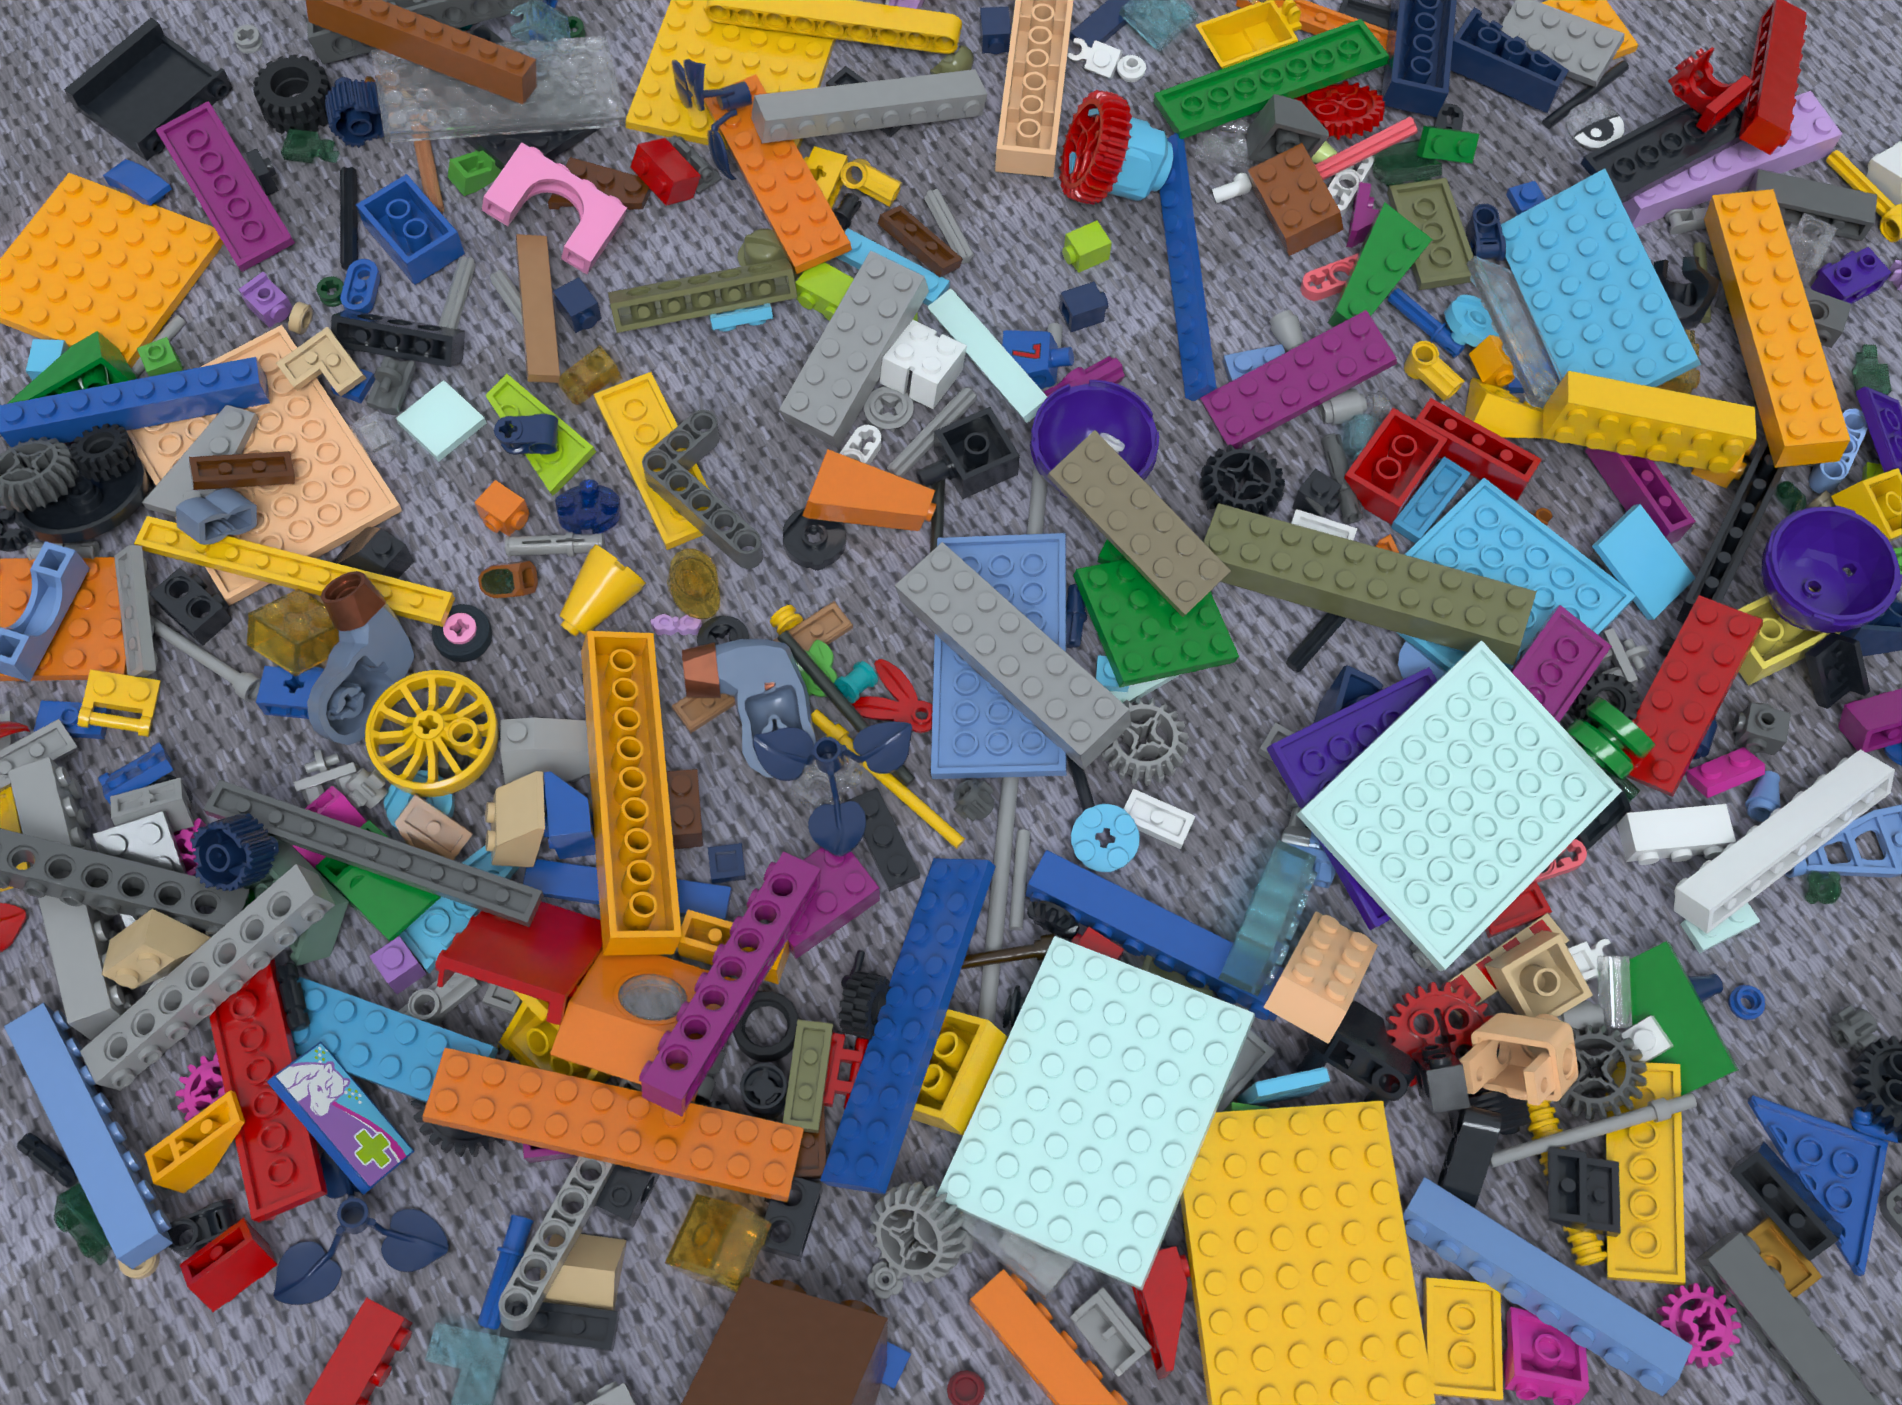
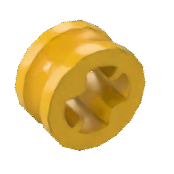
M786 605L780 608L770 619L772 627H778L777 633L779 635L803 621V617L800 614H795L796 609L793 605Z

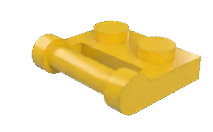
M90 669L77 726L89 728L90 725L127 730L138 732V736L149 737L161 685L160 680ZM95 706L140 713L142 716L140 719L93 711Z

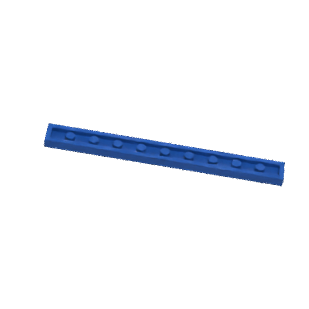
M1175 133L1167 138V141L1173 147V161L1169 176L1159 190L1185 398L1196 401L1217 389L1185 144L1184 139H1180L1178 134Z

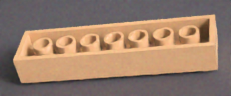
M1015 0L996 148V172L1054 177L1074 0Z

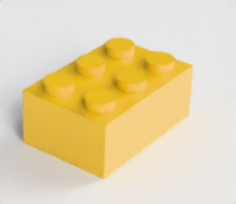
M948 1009L911 1119L963 1136L1008 1037L987 1019Z

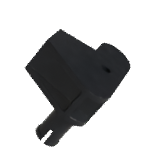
M1357 1001L1351 1003L1329 1044L1312 1034L1309 1035L1307 1038L1309 1051L1296 1069L1297 1073L1322 1068L1326 1063H1329L1370 1089L1363 1102L1383 1101L1384 1109L1390 1101H1397L1405 1095L1409 1085L1418 1073L1416 1062L1406 1053L1389 1043L1384 1019ZM1346 1059L1353 1060L1350 1066L1346 1064Z

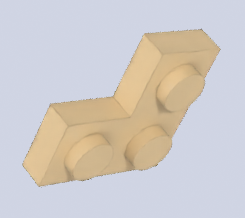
M328 327L321 330L276 363L297 391L322 373L340 396H343L366 379L365 375Z

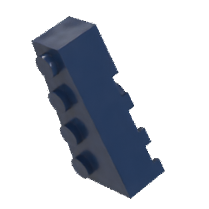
M1474 7L1453 38L1451 70L1481 85L1501 92L1508 97L1528 104L1535 109L1548 113L1559 95L1569 70L1540 50L1531 51L1527 48L1525 40L1519 36L1515 38L1510 37L1501 31L1503 28L1501 24L1495 20L1489 23L1481 17L1483 12Z

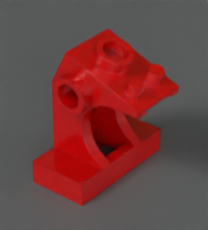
M1713 47L1706 52L1702 48L1695 52L1698 56L1696 59L1692 55L1687 57L1675 67L1677 73L1667 80L1672 87L1673 93L1702 115L1697 127L1704 133L1708 132L1744 102L1754 83L1746 75H1743L1739 80L1731 84H1723L1712 75L1714 70L1713 66L1709 63V59L1714 51Z

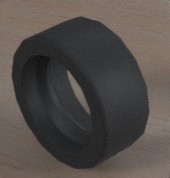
M758 991L735 1027L733 1035L739 1049L749 1058L760 1062L776 1061L787 1056L794 1048L799 1016L793 1003L784 995L774 991ZM770 1006L784 1014L787 1021V1030L785 1036L778 1043L762 1047L754 1044L748 1038L745 1024L748 1016L754 1010Z

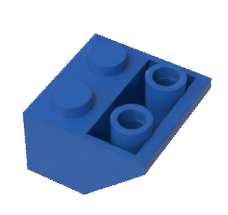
M551 771L544 772V805L547 817H545L543 835L544 838L548 837L549 848L556 850L559 859L596 855L593 809L589 799Z

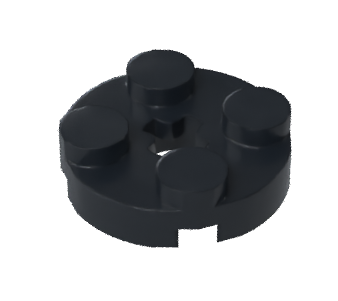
M803 508L794 512L786 520L783 527V547L788 557L794 563L819 571L833 564L841 557L846 547V531L843 522L803 517L802 515L805 510ZM809 533L812 535L821 533V541L809 542L807 535Z

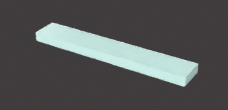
M950 288L927 308L954 340L967 345L966 354L1022 419L1026 423L1036 416L1041 404L1048 397Z

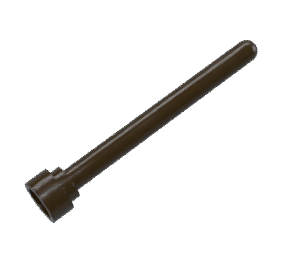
M1055 933L1041 935V939L1034 940V944L967 954L961 970L1037 958V961L1044 960L1056 935Z

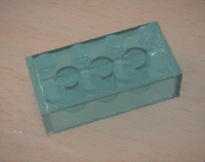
M1280 840L1277 841L1255 887L1218 979L1257 997L1264 984L1272 985L1279 969L1274 964L1282 965L1290 947L1285 938L1292 939L1299 923L1298 918L1294 915H1301L1309 897L1303 891H1310L1318 872L1312 870L1316 856Z

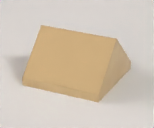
M552 1234L548 1246L558 1247L565 1240L558 1234ZM580 1234L543 1302L614 1311L627 1240ZM543 1269L540 1271V1280L546 1275Z

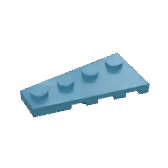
M485 846L462 862L463 864L506 879H510L519 869V867L492 865L491 851H486ZM441 897L399 936L430 974L435 968L439 953L443 949L447 950L452 944L455 935L458 932L462 933L467 927L470 918L473 915L477 916L481 910Z

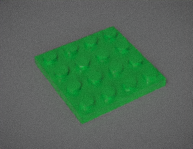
M1127 559L1078 568L1073 574L1119 688L1236 662L1239 658L1211 591L1182 617Z

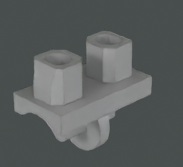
M1614 628L1604 631L1603 639L1612 647L1601 663L1612 659L1615 668L1602 673L1622 676L1625 678V681L1631 682L1634 685L1632 687L1633 691L1637 690L1635 683L1638 681V678L1631 664H1634L1637 672L1646 668L1642 659L1650 653L1647 646L1641 645L1636 647L1633 639H1628L1623 642L1627 650L1625 652Z
M321 748L314 750L316 760L306 763L304 766L307 773L320 770L321 773L293 782L296 792L302 793L307 804L310 805L325 792V785L336 782L338 790L346 797L350 790L345 787V784L360 770L359 765L351 762L330 769L329 766L341 763L338 753L326 757Z

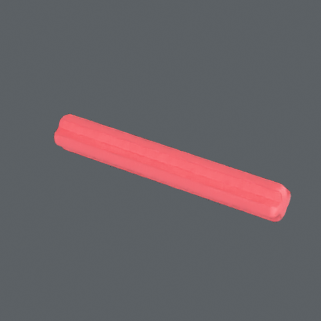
M1408 117L1315 164V167L1322 179L1325 180L1418 132L1416 123L1412 117Z

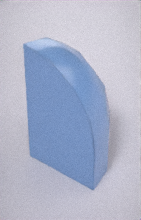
M1405 641L1399 652L1398 662L1403 679L1430 667L1437 680L1447 672L1416 646Z

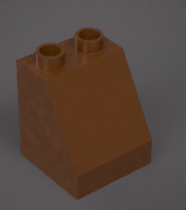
M744 1277L681 1405H875L887 1366L888 1318L878 1315L872 1307L858 1300H844L838 1304L807 1295L799 1285L788 1280L776 1279L766 1283Z

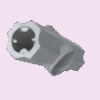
M455 972L442 988L437 986V980L428 988L415 991L410 996L408 1004L397 1012L433 1025H438L446 1018L448 1012L481 986L475 978ZM429 1001H435L434 1010L427 1015H421L423 1005Z

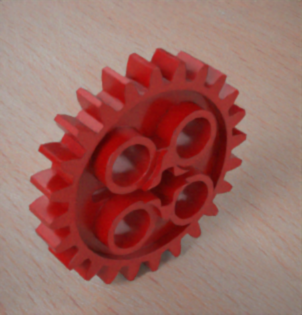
M1344 81L1342 84L1335 83L1294 99L1301 101L1327 129L1329 137L1335 136L1337 140H1340L1341 136L1345 135L1347 138L1352 139V134L1355 133L1363 136V130L1372 132L1373 127H1379L1380 121H1383L1385 101H1382V95H1377V90L1369 91L1370 86L1360 88V83L1358 82L1348 85L1349 82Z
M1431 982L1428 983L1427 993L1421 986L1414 987L1416 998L1409 993L1403 994L1405 1006L1398 1003L1393 1004L1392 1007L1398 1013V1016L1386 1017V1020L1394 1025L1393 1030H1387L1386 1032L1387 1036L1392 1038V1043L1390 1044L1411 1058L1412 1053L1421 1052L1422 1047L1436 1044L1435 1037L1440 1036V1033L1448 1037V1043H1444L1442 1045L1443 1048L1447 1047L1455 1055L1456 1048L1459 1045L1466 1047L1468 1051L1473 1048L1472 1033L1493 1016L1485 1017L1483 1014L1488 1006L1487 1003L1477 1006L1474 1004L1477 993L1474 992L1464 997V986L1462 985L1457 986L1454 992H1451L1450 982H1444L1439 991L1436 983ZM1435 1008L1439 1009L1440 1012L1439 1025L1434 1015ZM1452 1010L1460 1012L1463 1017V1024L1459 1029L1453 1028L1449 1023V1014ZM1417 1015L1424 1016L1429 1023V1028L1425 1034L1418 1033L1414 1028V1019ZM1416 1076L1409 1085V1087H1412L1417 1083Z

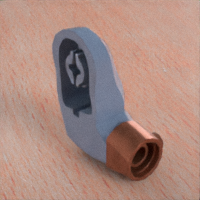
M359 571L342 574L332 580L322 591L320 596L335 629L339 630V643L333 647L328 657L326 668L313 685L307 701L309 721L314 731L323 738L345 745L354 744L365 737L366 723L373 705L386 689L406 676L414 660V653L409 638L398 617L388 606L384 596L366 575Z
M739 639L715 645L714 642L682 650L687 698H721V694L735 698L737 713L742 723V754L749 767L765 777L773 778L764 770L757 758L753 742L754 734L768 733L788 727L799 728L810 735L813 744L816 743L807 688L787 644L767 639Z

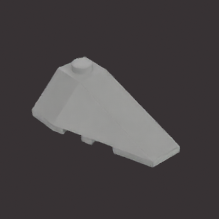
M536 717L500 720V751L505 785L535 771L543 772V785L545 784L544 772L551 771L563 781H571V783L582 779V776L590 774L586 720Z

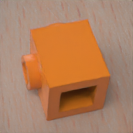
M496 480L474 502L480 518L483 519V523L495 533L501 531L507 536H510L515 530L522 529L530 515L525 499Z

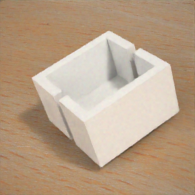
M912 320L883 356L879 383L904 395L907 391L909 370H911L913 373L909 398L934 409L962 372L967 345L944 334L939 338L936 336V330Z

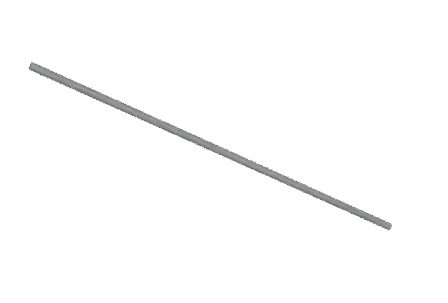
M1051 323L1048 325L1047 331L1052 334L1058 348H1061L1063 326L1058 323ZM1058 367V370H1057V383H1058L1059 367ZM1047 387V388H1044V389H1041V390L1044 392V391L1048 390V389L1051 388V387ZM1035 464L1033 467L1027 534H1043L1048 482L1039 474ZM1002 777L993 862L996 867L991 881L984 952L1002 949L1019 777ZM1001 963L983 966L978 1017L987 1019L994 1025ZM958 1210V1217L964 1218L963 1224L959 1228L967 1232L965 1239L962 1241L966 1246L963 1253L970 1254L973 1251L976 1217Z

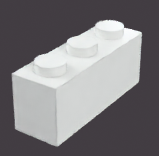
M1726 804L1626 813L1617 823L1626 862L1638 861L1639 865L1654 864L1659 859L1671 858L1672 862H1682L1696 855H1704L1706 859H1715L1723 852L1727 845L1732 842L1736 843Z

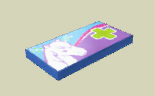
M321 1041L267 1081L363 1195L414 1152Z

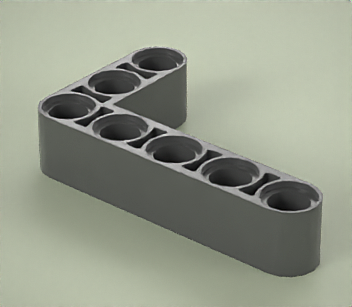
M698 410L644 455L642 465L646 483L737 565L746 569L755 568L763 560L762 542L759 533L688 472L690 468L714 449L720 440L717 418L714 413L709 410ZM705 428H706V429H709L708 431H704V432H701V431H700L701 429H705ZM680 448H686V450L681 452L676 451ZM656 468H664L658 472L653 471ZM680 487L686 488L683 491H674ZM700 507H708L705 511H697ZM725 526L731 527V529L727 531L719 530L720 528ZM746 546L754 547V549L750 551L741 550Z

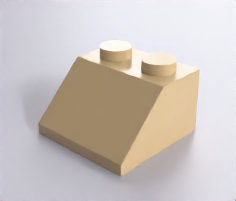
M535 771L497 788L493 802H487L485 822L491 823V831H487L485 849L486 851H491L492 865L534 867L545 830L543 772Z
M151 909L110 939L101 975L116 981L121 986L131 989L138 988L167 976L211 937Z
M1542 930L1485 964L1500 995L1518 1015L1535 1017L1539 1014H1550L1558 1017L1593 996L1559 933Z

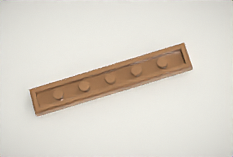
M516 234L515 242L527 382L559 383L560 370L547 236Z
M835 601L788 630V632L804 650L809 652L810 647L817 639L828 645L853 629V624ZM721 694V698H687L686 696L673 704L672 709L691 734L736 704L735 698L726 694Z

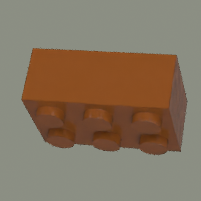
M1303 143L1248 169L1252 189L1289 256L1343 230L1341 211Z

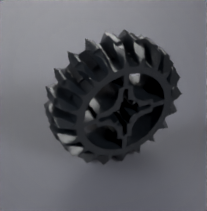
M1243 443L1239 445L1238 449H1235L1231 444L1227 446L1226 451L1219 448L1215 452V456H1210L1207 459L1206 465L1202 467L1199 489L1202 490L1201 500L1207 501V510L1215 509L1218 503L1267 517L1270 512L1274 513L1279 502L1282 501L1285 487V479H1282V468H1276V458L1268 460L1267 450L1260 454L1257 452L1256 445L1251 450L1245 449ZM1243 477H1245L1246 479L1244 485L1242 486V489L1239 491V485L1242 482Z

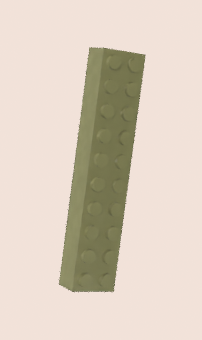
M1220 503L1216 507L1204 539L1207 547L1231 570L1220 582L1464 652H1468L1482 640L1501 662L1513 666L1537 592Z

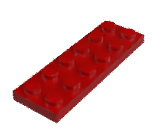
M1698 596L1639 707L1636 719L1632 721L1655 743V747L1645 758H1637L1625 749H1622L1632 760L1634 769L1627 778L1671 797L1674 796L1763 626V619L1703 596Z

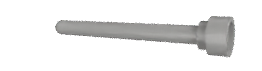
M150 615L156 635L232 683L235 694L245 701L252 702L257 698L261 678L253 673H239Z

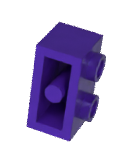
M1868 246L1857 253L1855 251L1847 253L1834 265L1832 263L1824 265L1817 271V278L1810 288L1813 291L1853 304L1879 290L1892 272Z

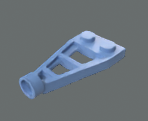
M1902 804L1873 810L1852 821L1847 827L1785 875L1789 878L1804 874L1887 878L1902 876ZM1867 831L1875 832L1884 858L1882 860H1866L1861 858L1855 842L1856 837ZM1841 842L1848 863H1829L1824 847Z

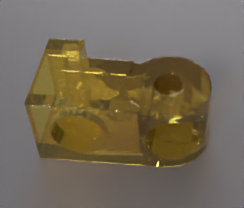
M600 345L567 369L560 376L558 386L573 404L578 405L589 399L594 392L599 391L607 384L611 383L614 385L623 378L614 361Z

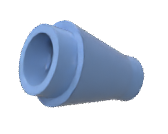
M1765 771V775L1758 778L1745 803L1747 814L1756 821L1764 822L1775 809L1781 808L1780 776L1777 773Z

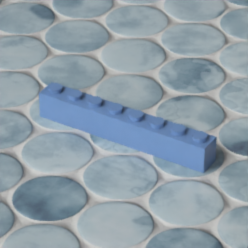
M43 1002L5 1025L4 1028L116 1258L131 1269H134L173 1244L167 1230L172 1228L171 1223L161 1209L156 1210L152 1200L157 1198L156 1194L146 1179L141 1180L137 1172L142 1168L141 1164L131 1150H126L123 1142L127 1140V1136L118 1122H112L108 1114L113 1111L111 1104L103 1093L98 1094L87 1065H83L80 1059L82 1057L80 1053L82 1047L74 1037H69L66 1030L71 1028V1026L68 1024L66 1016L61 1010L54 1012Z
M1426 1177L1423 1178L1403 1211L1405 1231L1410 1238L1420 1241L1437 1252L1444 1260L1453 1262L1464 1269L1477 1281L1488 1284L1503 1294L1510 1302L1522 1306L1536 1315L1543 1323L1558 1329L1570 1337L1577 1345L1586 1347L1603 1358L1610 1366L1622 1370L1639 1381L1646 1389L1654 1391L1663 1397L1679 1380L1693 1347L1691 1344Z

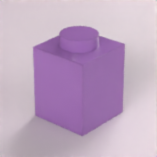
M400 936L369 956L396 994H399L426 975V972Z

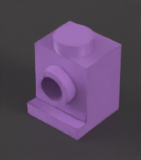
M261 272L238 289L246 306L269 328L278 322L284 321L293 309L288 297L268 279L264 272Z

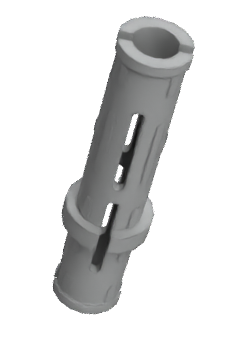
M567 531L566 535L506 536L505 551L507 557L567 554L568 557H575L577 553H589V550L595 544L605 550V537L603 532L575 534L574 531Z

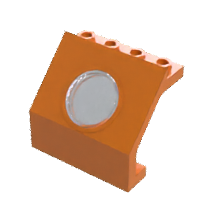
M602 949L568 1003L550 1055L641 1085L639 1076L644 1065L649 1060L654 1061L659 1053L658 1045L662 1036L667 1030L672 1032L678 1022L676 1017L680 1007L685 1001L690 1002L696 993L694 989L698 978L703 972L708 973L709 970L662 955H603ZM727 976L724 977V979L729 981L737 980ZM710 1004L706 1006V1008L710 1010H717L721 1008V1006L717 1004ZM693 1033L687 1037L692 1040H698L704 1036ZM674 1063L669 1066L672 1070H681L685 1067L681 1063ZM696 1092L695 1096L693 1097L692 1102L695 1101L697 1092Z

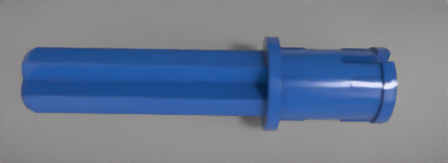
M1397 288L1390 294L1388 301L1431 337L1429 340L1431 343L1435 342L1442 347L1453 359L1464 350L1466 345H1460L1452 339V331L1447 327L1448 324L1446 322L1441 324L1401 289Z
M511 1215L502 1247L497 1248L500 1254L478 1319L480 1326L493 1330L498 1329L501 1323L499 1314L501 1294L524 1255L523 1252L534 1224L533 1220L517 1215Z

